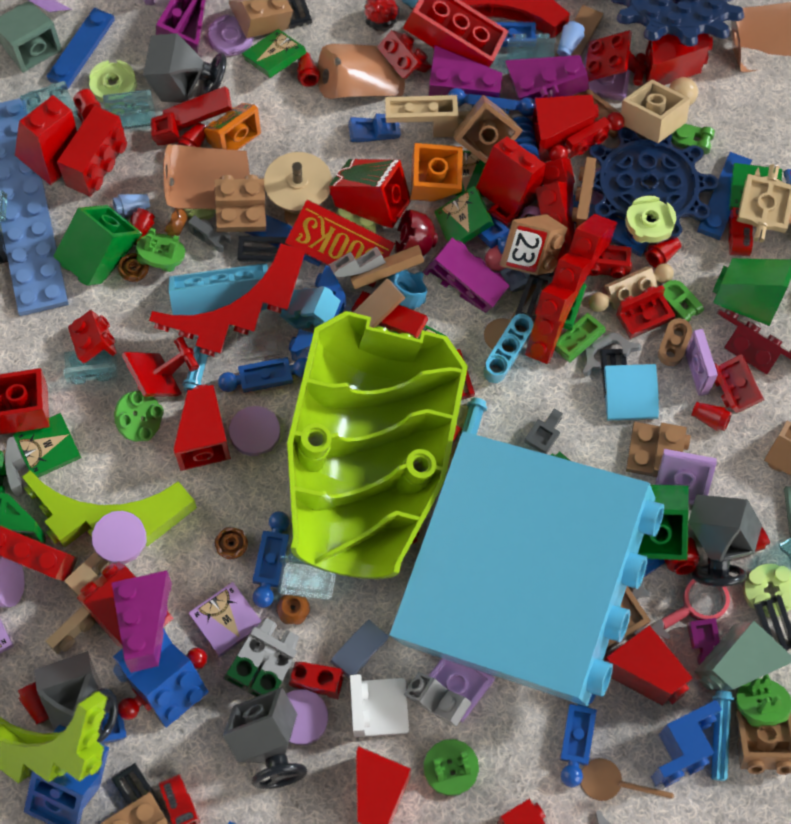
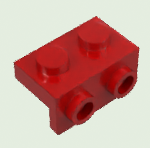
M391 30L377 48L403 79H407L414 70L423 73L428 72L432 67L427 61L428 56L424 51L416 48L413 44L415 40L406 32L400 33Z
M609 245L598 258L588 275H607L616 279L629 275L632 268L631 247Z
M663 285L656 288L654 286L649 287L640 295L626 297L620 302L616 316L630 339L668 323L675 318L676 315L663 296L665 292Z
M89 310L68 326L77 358L84 364L102 350H106L111 356L117 354L114 346L116 341L108 329L110 327L108 320L103 315L98 316L92 310Z
M742 354L720 365L714 363L718 373L714 383L716 387L721 386L724 392L721 398L727 409L732 408L736 413H739L765 400Z

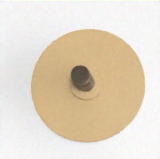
M291 152L278 157L269 165L264 176V188L269 199L284 211L293 214H300L307 199L318 205L325 201L330 193L329 184L332 182V175L326 163L317 156L305 152Z

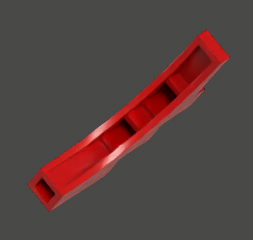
M460 0L486 17L504 18L516 22H535L536 29L552 40L562 32L563 26L567 25L570 18V13L554 0Z
M593 214L576 228L569 251L559 259L552 282L541 292L535 311L537 316L524 355L545 364L551 361L571 307L594 264L610 245L617 222Z
M280 244L275 259L263 278L248 293L229 305L211 312L195 315H170L152 311L149 321L155 323L154 328L169 332V328L179 330L178 335L193 340L194 335L198 336L196 346L201 348L200 353L215 357L216 352L222 353L230 325L234 326L233 331L248 335L249 331L255 332L263 304L268 305L267 310L281 314L282 310L288 311L305 251Z

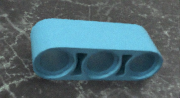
M518 314L512 318L487 358L483 370V375L487 381L491 383L501 382L519 356L533 329V321L528 315ZM521 325L525 327L527 331L519 332L516 330L515 326ZM509 345L514 351L506 352L502 346ZM490 366H499L502 371L495 373L490 369Z

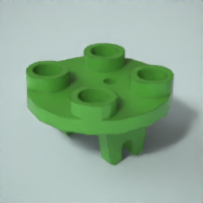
M150 228L149 233L137 241V261L141 264L161 268L166 272L174 271L175 266L180 265L185 256V248L179 241V236L174 235L172 237L166 234L155 233L156 229Z
M130 391L123 395L116 404L114 411L116 427L119 433L133 442L149 441L159 430L164 409L154 397L143 396L141 391Z
M768 674L764 675L763 679H755L738 689L736 696L737 707L742 715L747 718V722L755 727L777 725L789 719L791 695L783 686L775 681H771Z
M456 739L442 740L434 744L427 752L424 761V776L428 784L437 793L446 796H456L468 791L475 784L479 773L478 758L474 750L466 743ZM451 760L452 764H448L447 761ZM455 771V775H451L450 772Z

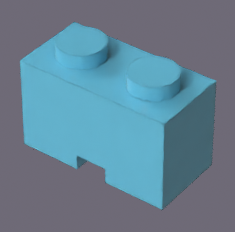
M323 286L294 290L288 311L282 310L280 316L297 329L310 328L311 324L317 327L334 318L341 300L333 295L332 290Z

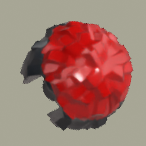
M367 0L364 5L365 22L375 31L391 29L399 18L400 8L394 0Z

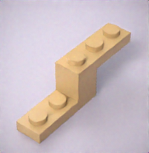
M457 95L385 97L386 123L432 122L433 137H454L453 132L470 112L458 111Z
M95 551L64 582L78 597L81 594V589L89 582H95L100 578L97 574L99 572L102 573L104 568L111 563L102 559ZM82 606L46 640V643L57 655L61 651L65 652L74 645V638L82 631L85 633L93 627L95 620L85 607Z

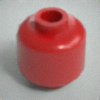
M688 536L687 560L664 559L667 569L678 575H686L696 569L700 562V555L693 538Z

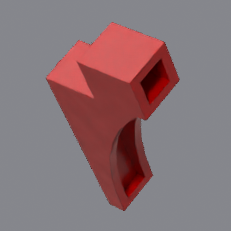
M566 158L546 162L543 186L535 188L541 215L547 214L567 227L565 241L561 247L558 261L569 251L575 233L574 222H572L575 178L571 161Z

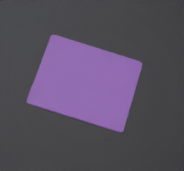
M29 0L48 12L72 10L56 0Z

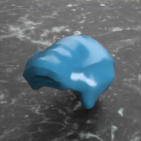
M403 270L386 278L391 280L405 296V299L399 305L415 310L425 303L428 290L423 282L424 274L422 272L413 274Z

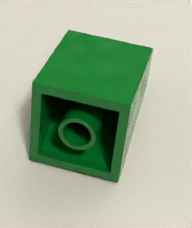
M108 205L77 208L53 257L61 263L64 269L76 275L82 284L87 286L102 284L120 263L121 258L138 241L142 232Z
M732 258L729 267L723 266L712 292L717 295L713 303L770 326L791 280V259Z
M650 484L655 495L654 502L664 504V513L658 533L655 537L644 534L637 554L646 556L647 559L687 560L689 486Z

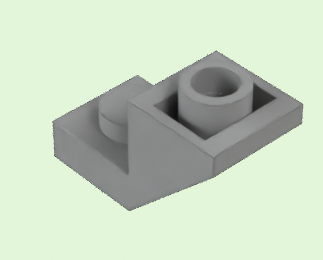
M421 672L417 673L404 693L407 698L455 726L459 724L471 704L464 696L448 690L435 678Z

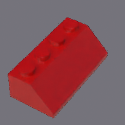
M418 0L402 28L433 48L435 46L487 67H490L494 62L509 32L460 0Z

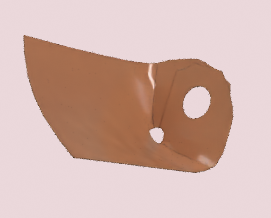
M791 2L743 8L744 19L741 21H731L732 48L741 72L756 71L748 70L741 63V47L756 49L771 55L791 56Z
M329 44L322 47L319 55L317 68L320 71L318 86L325 98L403 96L405 79L397 73L377 48V45ZM337 57L341 60L339 65L335 63ZM325 69H328L329 80L324 84L322 79Z
M168 144L163 163L166 204L174 208L215 209V179H219L223 175H231L234 179H244L245 176L250 175L247 151ZM170 177L174 179L173 186H170Z

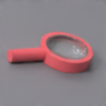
M694 579L691 580L683 593L684 606L661 619L664 622V629L666 630L689 615L697 620L719 619L727 611L730 604V594L727 587L706 586L697 583Z

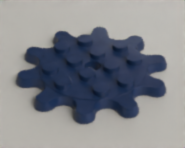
M611 0L615 4L628 7L619 11L616 20L625 25L632 23L642 24L646 27L643 37L650 41L659 40L663 35L669 34L678 37L681 44L685 46H695L698 43L697 36L703 33L725 39L729 37L730 29L723 21H741L744 19L742 7L727 3L732 0Z
M623 127L618 131L620 145L617 148L610 149L601 144L591 146L590 156L591 158H596V162L601 166L600 170L595 172L593 191H597L603 196L602 201L594 207L595 214L605 218L620 216L625 219L628 208L637 198L656 196L660 198L659 201L665 204L668 202L676 213V223L669 239H675L681 235L682 226L679 221L680 218L691 217L698 221H704L709 217L711 213L710 208L700 201L699 193L713 191L717 188L719 181L714 175L702 174L696 170L695 164L704 155L702 148L692 145L683 150L676 149L671 144L672 133L661 142L656 143L650 139H640L635 131L627 127ZM650 180L655 185L649 188L643 181ZM647 216L646 218L648 222L656 221V219H652L651 216ZM626 226L628 236L634 239L633 235L629 232Z

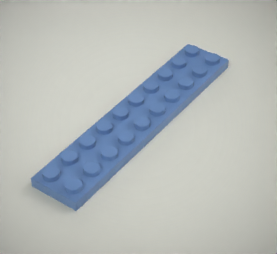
M25 98L0 103V223L20 316L69 305L61 264L53 257L57 246L43 180L15 156L19 121L28 115Z

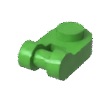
M683 124L672 133L671 142L675 146L684 149L696 145L702 148L704 154H708L711 150L710 140L714 138L715 130L711 127L701 128ZM694 137L701 138L700 141H695L693 139Z
M670 280L663 285L665 288L663 296L676 315V318H682L689 322L693 315L698 316L704 311L701 302L680 281ZM684 302L688 305L686 309L681 305Z

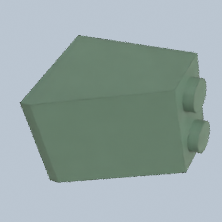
M29 0L0 16V44L22 73L62 51L53 21Z
M754 620L736 623L697 667L694 673L700 677L698 679L700 684L710 691L733 690L791 664V655Z

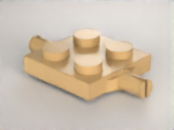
M775 164L769 165L768 176L747 175L737 217L738 222L756 227L754 241L757 242L759 239L760 243L765 241L766 230L785 233L788 229L791 214V185L777 179L780 167L778 165L775 166Z

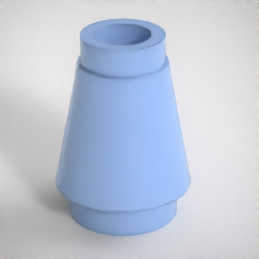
M569 21L567 25L563 26L557 50L558 55L570 56L585 36V28L581 24Z
M118 194V197L112 199L114 211L123 216V218L132 215L133 212H136L137 208H150L147 194Z

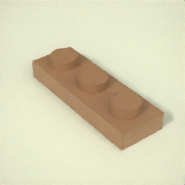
M587 157L585 167H580L579 181L583 182L582 187L577 186L575 201H579V205L573 208L572 222H576V228L588 219L596 172V158Z

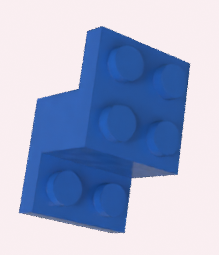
M163 628L164 636L159 666L130 673L124 659L123 648L112 657L132 688L152 708L159 721L167 728L195 703L199 702L209 691L190 659L171 642Z
M717 700L668 723L658 734L672 761L659 767L651 775L655 787L663 784L667 788L680 781V778L685 776V772H688L691 776L704 769V766L710 763L708 759L714 754V751L703 731L717 721L716 716L722 710Z
M59 724L54 733L64 731L67 727ZM103 745L101 767L95 774H89L80 782L66 772L63 776H57L48 783L32 771L24 813L47 824H80L83 809L100 788L110 747Z

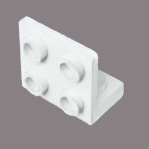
M350 675L354 737L409 733L407 697L404 695L406 692V681L404 678L362 681L361 675Z

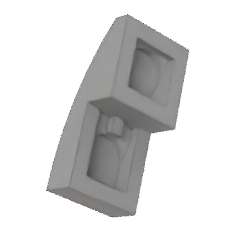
M375 247L357 259L349 252L329 265L336 277H345L370 271L383 265L386 261L378 248Z
M10 437L7 441L5 453L6 474L12 492L18 497L26 494L18 471L26 468L27 465L14 437Z

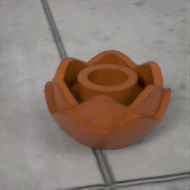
M175 208V211L172 213L171 220L164 230L168 236H179L188 219L184 209Z
M137 253L125 255L118 264L120 276L129 282L141 281L149 271L148 264H141L137 261Z
M226 527L216 536L214 544L217 553L221 557L233 560L241 557L246 552L248 540L243 530Z
M289 592L279 599L276 612L283 623L299 625L305 621L310 613V604L304 595L298 592ZM291 606H295V607H296L294 610H291V609H290Z

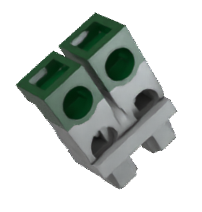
M264 618L257 627L252 629L223 679L245 690L260 665L261 669L252 682L248 693L258 697L278 689L297 653L295 648L299 636L286 630L281 640H277L271 636L277 624L268 618Z

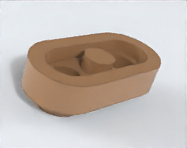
M676 318L671 320L667 326L658 350V358L666 366H676L682 361L692 334V326L687 320ZM674 331H680L682 336L675 335ZM672 352L675 356L668 357L666 353Z

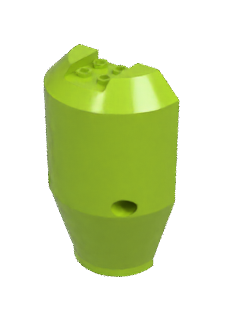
M345 311L314 329L287 441L293 532L291 552L304 563L330 573L361 579H387L399 574L401 562L445 482L468 366L447 336L422 330L417 339L407 333L397 334L389 332L383 327H369L371 317Z

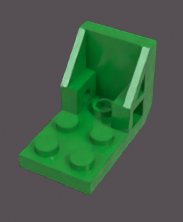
M0 450V526L45 544L46 536L37 522L9 494L5 493V486L3 485L4 476L7 477L5 456Z

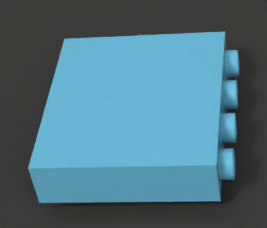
M463 431L389 636L403 646L588 707L591 694L603 697L608 688L613 664L603 661L609 639L621 642L624 638L629 623L630 610L622 608L620 605L626 587L638 589L642 583L647 566V557L637 553L644 534L655 537L658 533L663 518L664 504L654 502L655 495L649 482Z

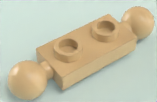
M660 264L653 273L652 268L647 266L604 285L607 294L597 292L590 297V308L595 312H603L610 303L611 307L616 310L624 298L629 296L636 297L652 286L656 288L658 287L656 282L666 283L672 280L674 270L668 264Z

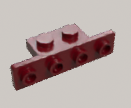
M719 309L717 311L718 315L737 326L724 347L726 350L736 356L742 354L747 363L767 375L781 354L791 359V349L788 351L782 347L783 341L770 334L767 338L759 333L761 330L759 326L750 321L747 324L738 320L740 315L728 309L725 311Z

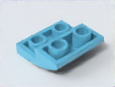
M656 364L605 366L607 421L659 418Z

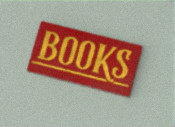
M307 199L285 245L304 250L305 255L330 266L329 264L349 252L357 259L375 247L378 248L383 258L389 257L395 243ZM377 281L368 284V286L374 288Z

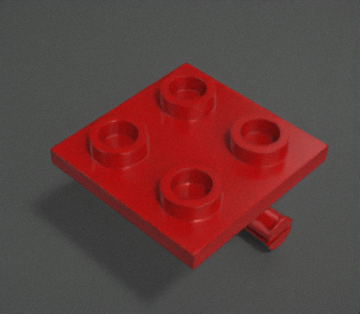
M630 30L589 41L585 66L588 82L627 72L628 69L634 73V85L640 86L643 84V75L647 70L645 65L646 55L638 53L635 57L630 51L632 37Z
M178 337L174 340L180 353L166 363L160 353L124 352L122 354L127 369L131 372L143 396L178 397L182 394L172 374L184 362L190 372L199 368L194 358L195 353L192 348L188 347L184 337Z

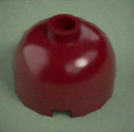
M406 210L397 228V231H401V243L395 240V254L419 245L422 255L425 256L429 253L431 247L434 248L437 244L438 234L435 233L434 224L427 215L415 210Z

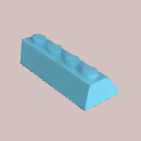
M267 263L169 276V296L173 315L201 314L233 303L248 293L263 278L268 270ZM263 304L261 311L266 310L268 305Z

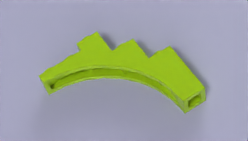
M31 470L22 476L27 484L23 489L32 500L37 497L42 503L38 507L48 518L44 521L49 528L46 534L54 544L60 542L64 548L86 531L92 538V532L96 523L103 516L114 511H126L134 514L141 520L146 530V546L148 547L197 508L195 500L179 481L162 492L143 500L125 504L98 505L80 502L59 494L45 485Z
M98 691L79 703L68 727L58 733L28 731L0 717V770L18 784L31 777L32 771L48 783L57 776H63L66 772L79 782L89 774H95L102 765L101 758L104 746L97 742V739L99 737L100 722L105 715L104 707L107 697Z

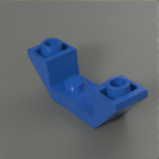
M326 265L323 273L317 275L315 287H327L332 290L333 295L341 300L335 316L344 312L346 296L331 267ZM299 329L297 337H292L289 351H291L293 361L308 357L313 333Z

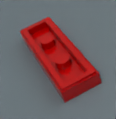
M224 86L162 110L163 115L173 112L179 131L232 110L229 89Z
M362 291L351 312H354L371 294ZM398 305L378 325L418 338L428 322V317L425 314Z

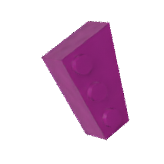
M170 0L156 23L155 35L177 33L198 55L207 0Z
M435 46L429 83V96H446L450 90L460 88L465 94L500 98L501 72Z
M580 55L505 60L508 75L518 101L525 97L532 99L541 97L540 89L545 87L547 91H550L553 85H557L560 92L559 97L571 96L589 89L588 75Z
M451 238L438 251L422 271L426 276L432 273L441 279L440 285L445 288L450 285L461 293L459 297L484 313L494 307L510 286L505 282L502 275L489 269L483 259L474 256L467 250L465 244L454 238Z
M167 570L112 583L124 659L130 673L159 666L164 636L163 628L168 611L169 592H171L172 587Z

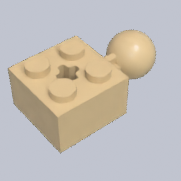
M680 77L675 79L668 88L651 79L623 99L621 114L625 120L624 126L656 143L661 142L687 122L689 106L698 97L696 83L690 78Z

